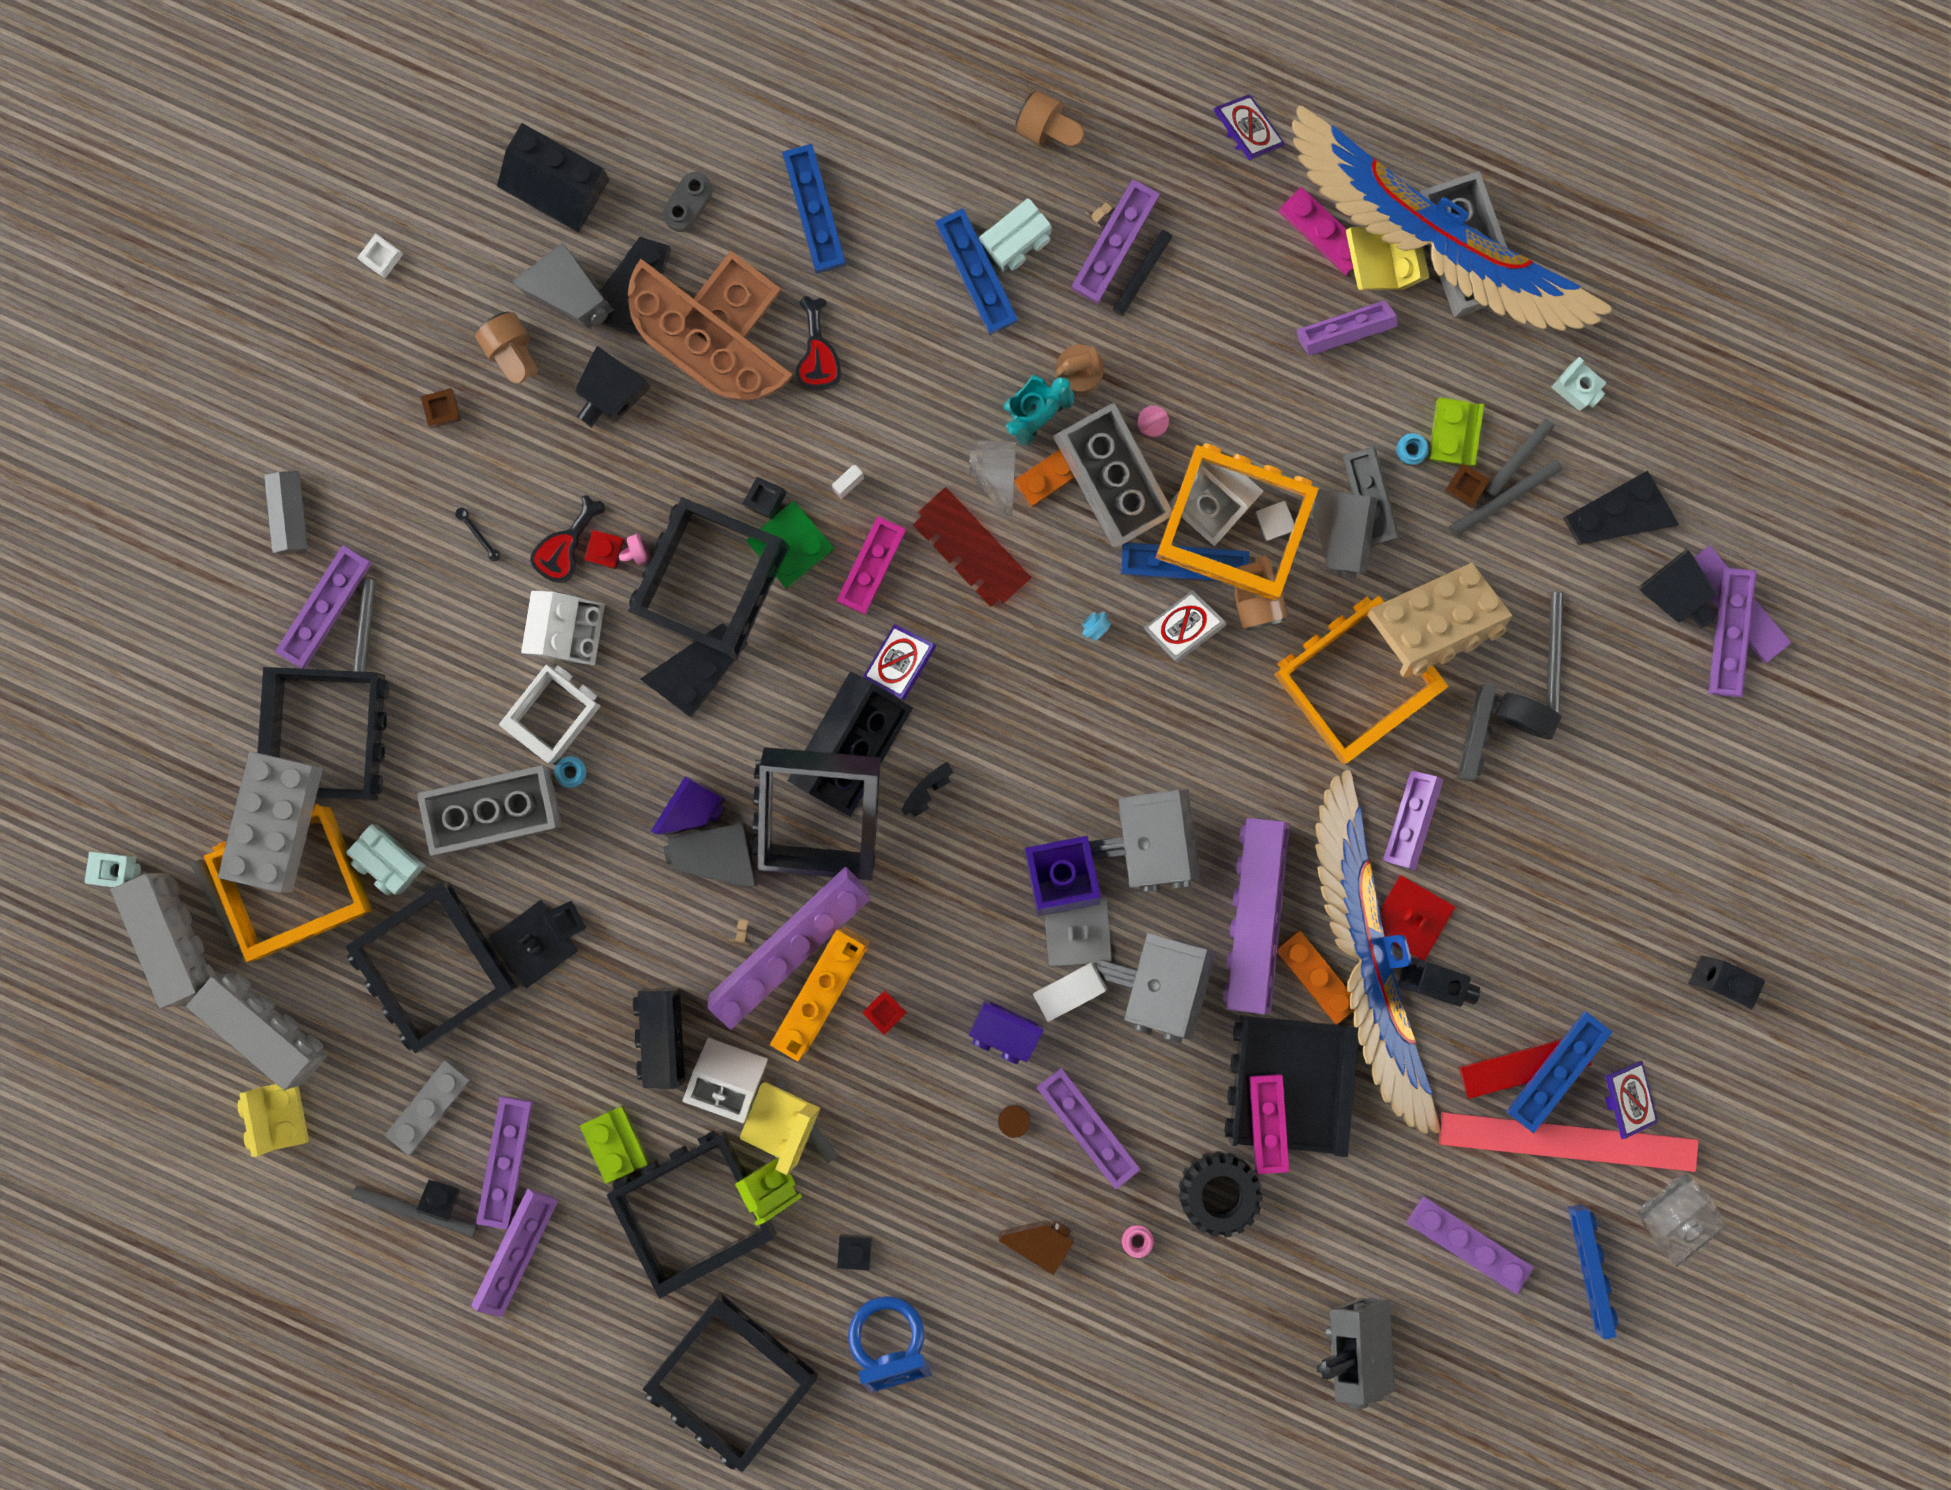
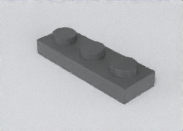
M1372 446L1344 455L1343 459L1353 494L1378 498L1370 547L1399 539L1400 536L1376 447Z
M1486 684L1477 687L1456 776L1457 779L1473 781L1476 779V775L1480 776L1482 773L1484 757H1481L1483 745L1488 744L1492 728L1488 726L1490 714H1494L1498 706L1499 697L1495 695L1497 687Z

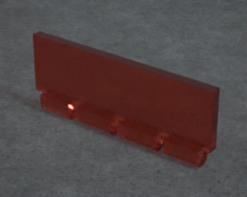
M946 487L918 511L921 517L913 526L927 541H930L937 534L940 536L933 544V547L949 564L958 557L962 559L954 569L971 587L980 579L984 582L976 592L990 607L998 602L999 599L1004 604L1031 579V576Z

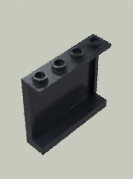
M1240 1015V1022H1235L1233 1028V1041H1238L1237 1054H1232L1230 1061V1073H1235L1234 1086H1229L1227 1105H1232L1231 1118H1226L1224 1136L1229 1137V1143L1232 1146H1237V1144L1254 1146L1249 1076L1282 1074L1288 1149L1332 1153L1334 1156L1348 1157L1359 1028L1348 1025Z

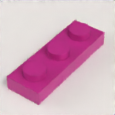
M1300 187L1279 209L1278 213L1346 276L1353 269L1346 234L1347 229L1304 188Z
M877 516L836 600L838 603L866 615L906 533V529Z
M1283 1075L1249 1076L1256 1174L1289 1172Z

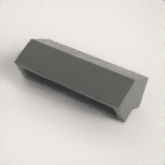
M283 471L264 475L272 552L278 554L305 552L308 548L299 471Z

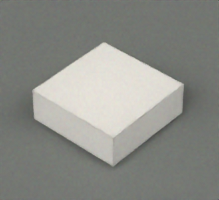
M375 233L357 259L385 279L403 253Z
M852 465L832 484L834 492L841 499L844 498L864 479L863 472L856 465Z
M1285 501L1254 513L1265 542L1292 532L1294 522Z

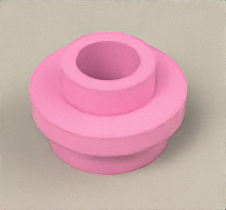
M1133 1225L1125 1230L1122 1236V1246L1128 1255L1141 1258L1151 1252L1154 1238L1148 1228L1142 1225ZM1136 1235H1140L1144 1239L1140 1246L1132 1244V1238Z

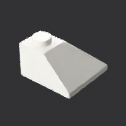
M1203 462L1198 468L1181 517L1215 546L1264 491L1245 475ZM1178 493L1169 503L1172 509L1174 507Z

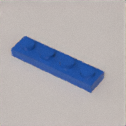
M808 144L783 151L784 161L816 274L846 266L813 145Z
M964 208L935 221V225L989 336L1017 323L1016 314Z
M1126 542L1122 546L1121 575L1221 582L1156 559L1155 557L1160 545ZM1175 546L1234 568L1249 564L1250 551Z
M1584 1011L1510 1105L1506 1113L1530 1132L1535 1133L1609 1038L1612 1031L1588 1012Z
M1581 1204L1569 1206V1215L1595 1333L1604 1340L1617 1337L1615 1327L1619 1325L1617 1313L1614 1307H1610L1608 1295L1612 1291L1607 1275H1603L1601 1263H1604L1605 1259L1601 1245L1599 1243L1596 1244L1594 1231H1597L1595 1215Z

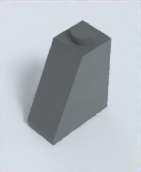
M563 243L513 280V283L527 297L588 329L593 325L601 324L605 321L608 314L613 311L611 305L579 261Z
M1318 490L1312 506V512L1328 569L1338 570L1337 576L1356 578L1357 573L1367 572L1378 498Z
M741 823L667 838L668 845L664 846V854L667 864H672L673 870L745 887L758 886L746 824Z

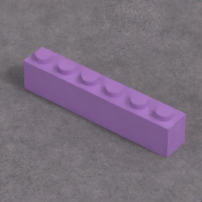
M1246 818V825L1241 826L1240 843L1244 844L1243 856L1238 857L1236 868L1237 875H1241L1239 888L1235 889L1233 896V905L1237 907L1236 920L1233 919L1230 926V938L1234 939L1233 951H1229L1227 956V970H1231L1230 982L1225 984L1223 1000L1227 1002V1010L1271 1014L1290 823Z
M844 867L708 995V1009L731 1030L829 939L836 929L844 925L870 900L868 888L847 867Z

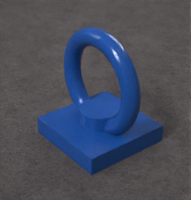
M884 1296L872 1299L858 1309L849 1326L848 1343L853 1357L864 1368V1370L858 1371L861 1385L870 1393L932 1376L929 1362L920 1353L924 1343L923 1322L911 1304L897 1297ZM883 1309L895 1310L901 1313L910 1324L912 1331L910 1345L906 1352L890 1353L875 1360L866 1353L862 1346V1327L867 1318L873 1313Z

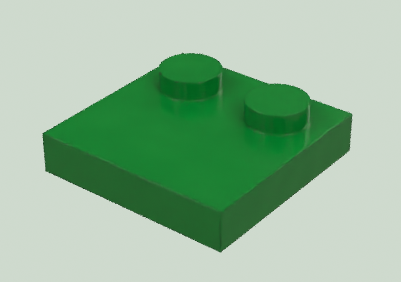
M794 500L760 528V530L782 538L790 546L776 575V578L786 590L835 550ZM752 538L746 539L745 541L760 558L766 544Z

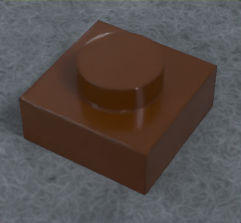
M451 388L420 396L427 424L431 429L462 421L455 394Z
M1462 463L1444 492L1472 508L1490 479Z

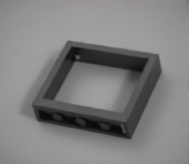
M681 497L679 503L675 504L671 509L669 515L670 522L666 531L662 532L657 539L656 552L652 561H648L643 569V580L639 589H636L630 597L628 612L643 621L737 661L790 546L782 538ZM692 514L766 544L722 641L648 610Z
M263 667L257 753L280 757L285 680L370 684L363 790L318 788L316 797L378 800V794H381L383 790V777L379 775L380 762H383L385 758V745L381 743L382 731H385L387 727V713L383 712L384 699H387L389 695V682L385 680L386 675L377 672Z
M764 747L761 760H755L754 779H759V786H755L753 805L759 806V812H755L753 818V831L758 832V838H754L752 853H754L753 855H758V870L835 877L844 867H847L858 879L872 880L875 864L881 758ZM773 772L864 780L861 852L771 844Z
M441 882L345 946L350 953L347 955L350 964L357 971L361 970L367 979L364 982L367 990L373 997L378 996L384 1005L382 1008L384 1016L391 1024L395 1023L401 1032L399 1035L401 1042L408 1050H413L415 1054L424 1051L518 988L449 882ZM435 900H438L495 986V989L421 1037L363 948Z
M713 1130L697 1139L699 1145L689 1150L686 1145L669 1153L670 1160L661 1165L656 1160L640 1169L642 1175L632 1180L629 1175L612 1183L614 1189L607 1194L659 1299L774 1239L777 1234L771 1221L768 1220L760 1224L759 1229L666 1277L625 1197L626 1194L718 1146L736 1181L739 1182L747 1177L725 1131L716 1135Z
M719 1293L647 1381L642 1390L647 1393L645 1397L651 1404L658 1408L662 1406L671 1413L670 1418L675 1424L681 1428L688 1427L696 1434L695 1439L707 1449L712 1447L721 1455V1461L732 1470L737 1468L743 1472L817 1380L818 1373L722 1293ZM715 1315L799 1383L798 1387L744 1453H741L660 1385V1382Z

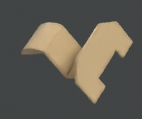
M1105 202L1091 216L1087 212L1086 214L1099 225L1097 222L1113 208Z
M739 919L736 939H729V942L750 946V943L745 942L747 920Z

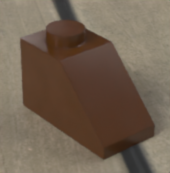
M1043 1220L1005 1229L998 1236L999 1242L1052 1275L1055 1274L1074 1243L1073 1237L1069 1235L1071 1230L1056 1220L1053 1224Z

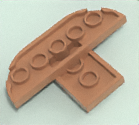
M730 251L693 299L640 259L629 283V308L632 320L639 334L655 351L705 389L730 400L750 401L769 396L781 389L793 377L792 373L746 339L750 331L780 294L781 288Z

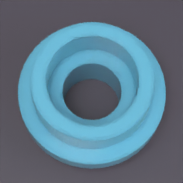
M1415 433L1403 436L1396 447L1398 458L1407 465L1421 463L1427 457L1429 450L1427 441L1421 435ZM1408 445H1414L1417 448L1416 455H1410L1407 452Z
M1105 612L1100 614L1092 613L1082 624L1085 628L1082 635L1085 638L1090 637L1093 641L1099 639L1111 625V622L1107 619L1108 615Z
M573 756L560 759L554 769L557 782L567 788L581 785L587 774L583 761ZM570 766L576 769V775L573 778H568L566 775V769Z

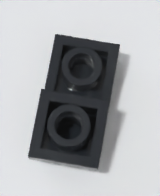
M948 762L927 775L912 791L901 809L905 816L911 813L914 818L930 809L927 803L931 802L932 798L927 789L932 786L934 791L951 782L949 776L954 774Z

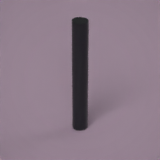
M1165 230L1160 232L1115 304L1113 311L1121 316L1125 314L1171 240L1172 235Z

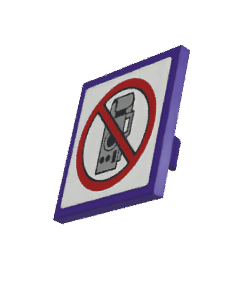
M1250 94L1213 109L1228 130L1227 138L1233 137L1238 144L1235 149H1241L1249 161L1285 145Z
M894 624L863 678L873 682L892 695L905 700L937 646Z
M1642 1060L1605 1076L1610 1096L1605 1097L1607 1109L1614 1110L1621 1139H1626L1658 1123Z

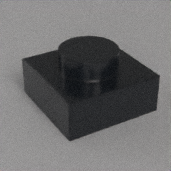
M757 477L742 504L746 509L772 520L787 492L784 488Z
M572 900L541 916L555 944L563 942L586 929Z
M428 1179L416 1210L418 1213L448 1222L460 1191L457 1188Z
M840 1234L837 1269L869 1271L872 1236Z

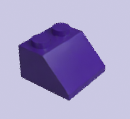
M1088 836L1025 848L1037 917L1100 904L1101 895Z
M984 999L970 1029L969 1036L974 1038L972 1044L987 1051L990 1050L991 1046L1003 1051L1002 1058L1018 1065L1020 1060L1028 1062L1044 1029L1042 1025Z

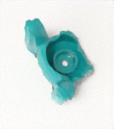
M1033 374L1024 387L1004 403V409L1013 418L1012 421L1007 423L1006 428L1012 436H1015L1020 445H1030L1037 435V430L1043 427L1057 411L1072 407L1075 395L1070 389L1071 383L1068 381V378L1059 377L1053 381L1052 387H1050L1042 377ZM1033 405L1037 406L1035 410L1031 409Z

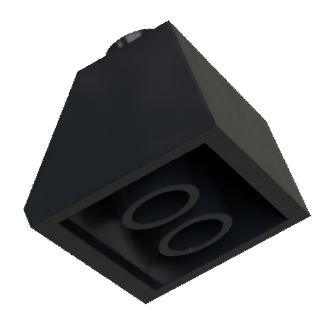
M521 123L506 148L497 187L579 233L610 179L604 168Z
M680 987L639 990L638 997L633 998L634 1016H639L640 1028L635 1029L636 1048H641V1061H637L636 1065L637 1079L642 1080L643 1088L677 1089L685 1083Z

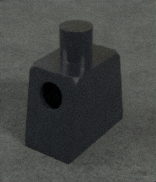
M597 346L575 389V393L586 402L576 417L591 428L602 414L616 422L651 386L643 377Z
M1687 549L1637 587L1640 592L1678 623L1690 616L1701 629L1716 617L1705 604L1715 593L1694 556Z
M1701 955L1688 984L1739 1009L1752 1010L1765 984V980L1726 961ZM1713 969H1716L1715 976L1709 981L1710 973Z
M1412 957L1411 965L1402 968L1397 984L1398 987L1461 1007L1463 1002L1474 1005L1480 996V987L1470 984V976Z

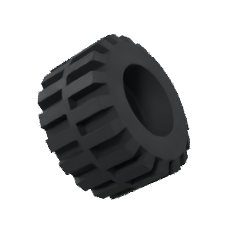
M1215 1151V1154L1211 1155L1209 1153L1202 1154L1203 1157L1199 1160L1195 1158L1190 1162L1192 1164L1190 1168H1185L1182 1173L1184 1176L1183 1180L1179 1182V1201L1187 1218L1199 1231L1204 1234L1205 1232L1210 1233L1213 1237L1224 1235L1226 1238L1232 1237V1233L1236 1231L1238 1234L1244 1232L1243 1228L1247 1224L1251 1226L1255 1222L1253 1217L1255 1214L1259 1215L1261 1210L1259 1203L1263 1199V1194L1260 1192L1261 1184L1254 1171L1246 1162L1237 1158L1236 1155L1231 1153L1224 1154L1222 1151ZM1215 1177H1230L1238 1186L1236 1202L1225 1211L1215 1212L1209 1210L1203 1204L1201 1198L1204 1186Z

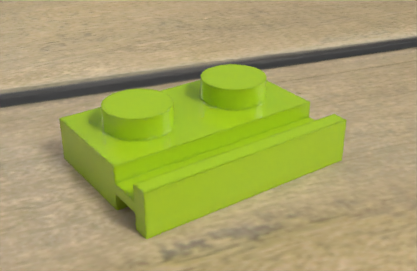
M1441 397L1437 399L1428 461L1457 466L1464 463L1470 468L1475 466L1484 404H1473L1467 401Z
M624 1105L580 1125V1129L605 1184L649 1164Z
M778 1158L771 1160L735 1184L749 1212H754L757 1218L755 1221L756 1226L767 1222L802 1198L801 1193L796 1194L793 1188L796 1184L790 1172L785 1175L775 1170L779 1161Z

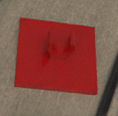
M1399 875L1379 910L1384 936L1404 935L1410 954L1425 961L1454 911L1455 906L1404 876ZM1394 943V945L1401 948V946L1398 943Z

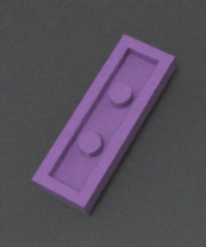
M1386 300L1297 329L1298 340L1308 356L1323 353L1328 349L1343 344H1350L1358 339L1373 334H1380L1388 329L1397 327V315Z
M1416 771L1410 772L1383 858L1384 862L1416 870L1444 779Z

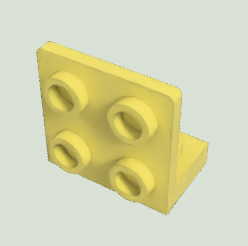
M1351 227L1346 230L1359 290H1405L1430 278L1423 247L1404 251L1396 248L1398 244L1382 241L1381 238L1384 235L1367 232V227Z
M763 1082L747 1117L740 1139L778 1158L779 1161L775 1170L787 1175L800 1160L820 1107L774 1085Z
M272 1084L240 1093L238 1112L245 1121L244 1144L246 1149L250 1151L251 1157H257L276 1149L309 1142L299 1086L283 1090L277 1084Z

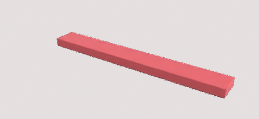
M1441 1112L1440 1145L1696 1172L1698 1139L1636 1133L1626 1139H1621L1619 1130L1543 1122L1535 1133H1532L1515 1119Z

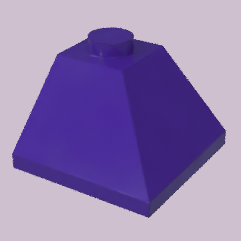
M685 776L651 832L656 835H669L708 826L711 821L716 823L726 808L722 805L725 798L695 779Z

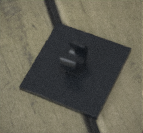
M542 900L489 937L526 989L578 952L570 939L555 944L541 918L544 913L549 911Z

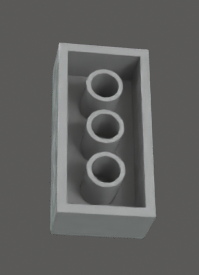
M1480 171L1419 191L1421 195L1435 205H1438L1443 197L1457 204L1469 213V217L1464 222L1466 225L1507 248ZM1446 206V208L1452 213L1460 215L1453 208ZM1428 244V247H1429L1430 252H1431V247H1432V245H1431V244ZM1444 273L1442 276H1439L1454 319L1489 307L1488 305L1484 307L1479 304L1473 294L1470 297L1464 295L1458 282L1453 287L1446 280Z
M1114 402L1053 435L1057 446L1112 547L1121 546L1170 518L1172 509Z
M249 751L218 878L279 893L293 892L323 767Z
M541 765L417 793L430 856L447 855L563 829L550 767Z
M169 873L144 874L111 888L110 891L159 1009L190 1002L209 978L216 975L213 968L206 964L203 957V943L197 935H194L190 925L192 917L189 910L182 906L178 896L180 888L175 878L170 877Z
M232 973L211 976L186 1007L280 1088L287 1090L303 1085L328 1056L322 1050L323 1044L311 1035H304L298 1029L299 1024L292 1017L286 1014L282 1016L274 1009L275 1003L263 994L257 995L249 988L251 983L238 973L234 975Z

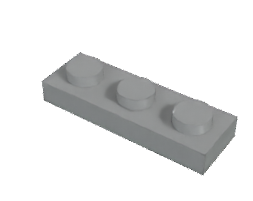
M448 1059L444 1060L384 1136L408 1156L413 1154L472 1079Z

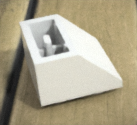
M531 591L521 653L595 666L605 604L557 592Z
M708 1037L693 1070L682 1102L744 1123L751 1110L768 1058Z

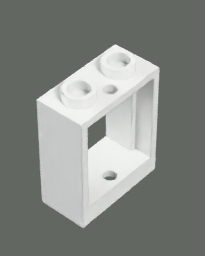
M545 665L499 723V726L551 765L557 763L601 707V705L594 701L597 695L583 684L580 688L576 687L570 682L573 676L559 665L555 669ZM552 679L586 705L585 709L554 748L519 722Z

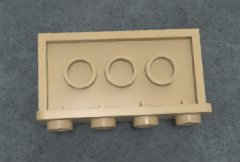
M1470 563L1371 608L1367 616L1403 663L1400 674L1403 678H1406L1413 674L1414 676H1419L1425 673L1430 666L1438 662L1445 664L1459 652L1464 650L1465 652H1470L1477 648L1481 642L1489 638L1491 641L1498 639L1507 631L1506 626L1512 614L1474 564Z

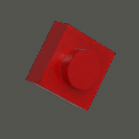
M592 530L584 560L617 569L619 554L622 551L625 539Z
M884 990L862 1013L885 1035L907 1011Z

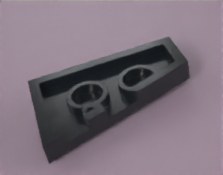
M643 237L638 238L600 290L613 308V311L601 323L602 325L641 337L632 320L629 308L628 288L630 279L640 259L663 275L671 252L669 245Z
M1648 470L1563 518L1578 545L1679 525Z
M722 623L706 635L722 641L728 627ZM747 641L745 642L742 651H743V650L745 649V647L748 645V642H747ZM692 643L643 676L640 680L692 718L735 660L699 644Z

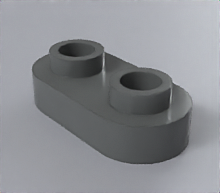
M691 172L685 175L665 205L663 217L668 227L673 231L684 232L689 230L710 200L713 190L710 180L706 175L700 172ZM693 183L701 184L698 191L690 190ZM682 209L684 214L677 218L673 216L674 211Z

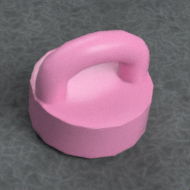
M1158 406L1144 408L1137 419L1139 432L1147 438L1162 436L1169 425L1167 412Z
M637 533L627 537L629 547L621 551L619 559L621 561L634 559L638 566L647 564L651 560V554L643 536Z

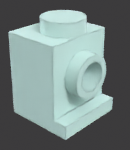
M1580 357L1572 362L1551 386L1579 411L1587 405L1593 408L1605 395L1601 389L1606 384L1601 377L1583 363L1584 360ZM1580 380L1583 381L1589 388L1583 389L1580 386Z
M89 852L85 884L116 887L139 877L141 867L140 864H136V857L106 852ZM117 865H119L118 876L115 874Z

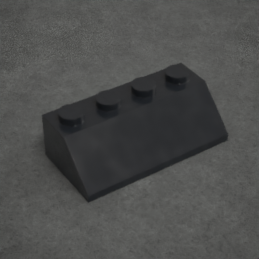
M850 671L805 751L880 757L881 765L913 707L873 682ZM791 774L787 780L799 789L849 817L853 814L864 794V780Z

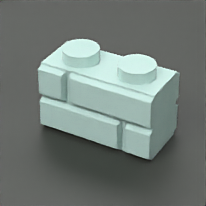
M1027 198L981 235L979 241L985 253L1001 272L1006 271L1008 268L1013 271L1025 262V254L1033 248L1039 251L1050 241L1049 235L1051 234L1052 226L1043 214L1039 212L1033 202Z
M375 824L368 826L346 853L353 859L350 864L361 874L365 875L368 872L377 879L374 885L386 895H390L391 892L394 895L402 894L426 866L383 828Z

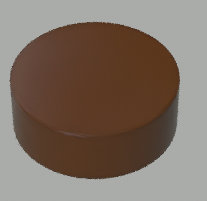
M1008 1105L1003 1108L998 1117V1125L1001 1132L1011 1138L1024 1135L1030 1126L1028 1112L1019 1105Z

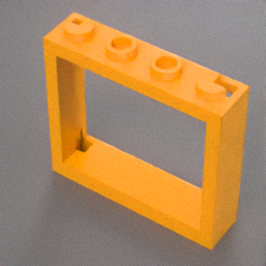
M1204 443L1203 446L1196 445L1155 558L1277 601L1284 588L1319 488L1312 486L1313 482L1307 478L1294 476V479L1283 476L1281 475L1282 470L1276 467L1264 465L1261 468L1252 465V460L1245 456L1234 454L1233 457L1221 454V449L1207 443ZM1201 460L1304 496L1274 581L1171 545Z
M1366 596L1353 606V609L1356 611L1348 619H1345L1343 615L1338 617L1327 626L1330 629L1328 634L1322 638L1318 634L1313 636L1302 645L1305 648L1304 652L1297 657L1293 653L1289 654L1277 663L1280 670L1274 673L1275 677L1342 764L1350 762L1449 687L1434 666H1430L1425 673L1420 675L1427 684L1425 687L1344 747L1289 674L1364 619L1371 608L1384 603L1380 596L1373 600Z
M318 803L315 804L309 826L318 822L322 823L354 903L259 943L235 882L218 878L227 841L212 847L214 852L204 855L246 962L260 960L373 912L358 872L350 864L352 858L346 854L348 848L331 807H320Z
M845 926L836 929L771 1041L770 1046L796 1061H799L808 1052L871 943L869 940ZM851 945H853V946L857 947L858 950L855 952L854 950L850 949L849 947H850Z

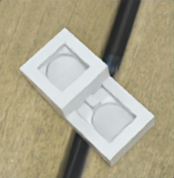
M1092 961L1063 978L1033 993V996L1047 1022L1095 998L1108 989Z

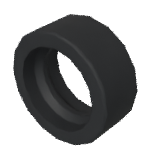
M1513 693L1504 694L1495 714L1496 718L1503 723L1527 734L1547 740L1553 738L1562 718L1555 710Z

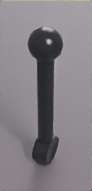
M458 508L455 512L456 518L465 522L488 552L489 560L493 562L498 561L500 558L499 551L490 546L469 519V512L465 508Z

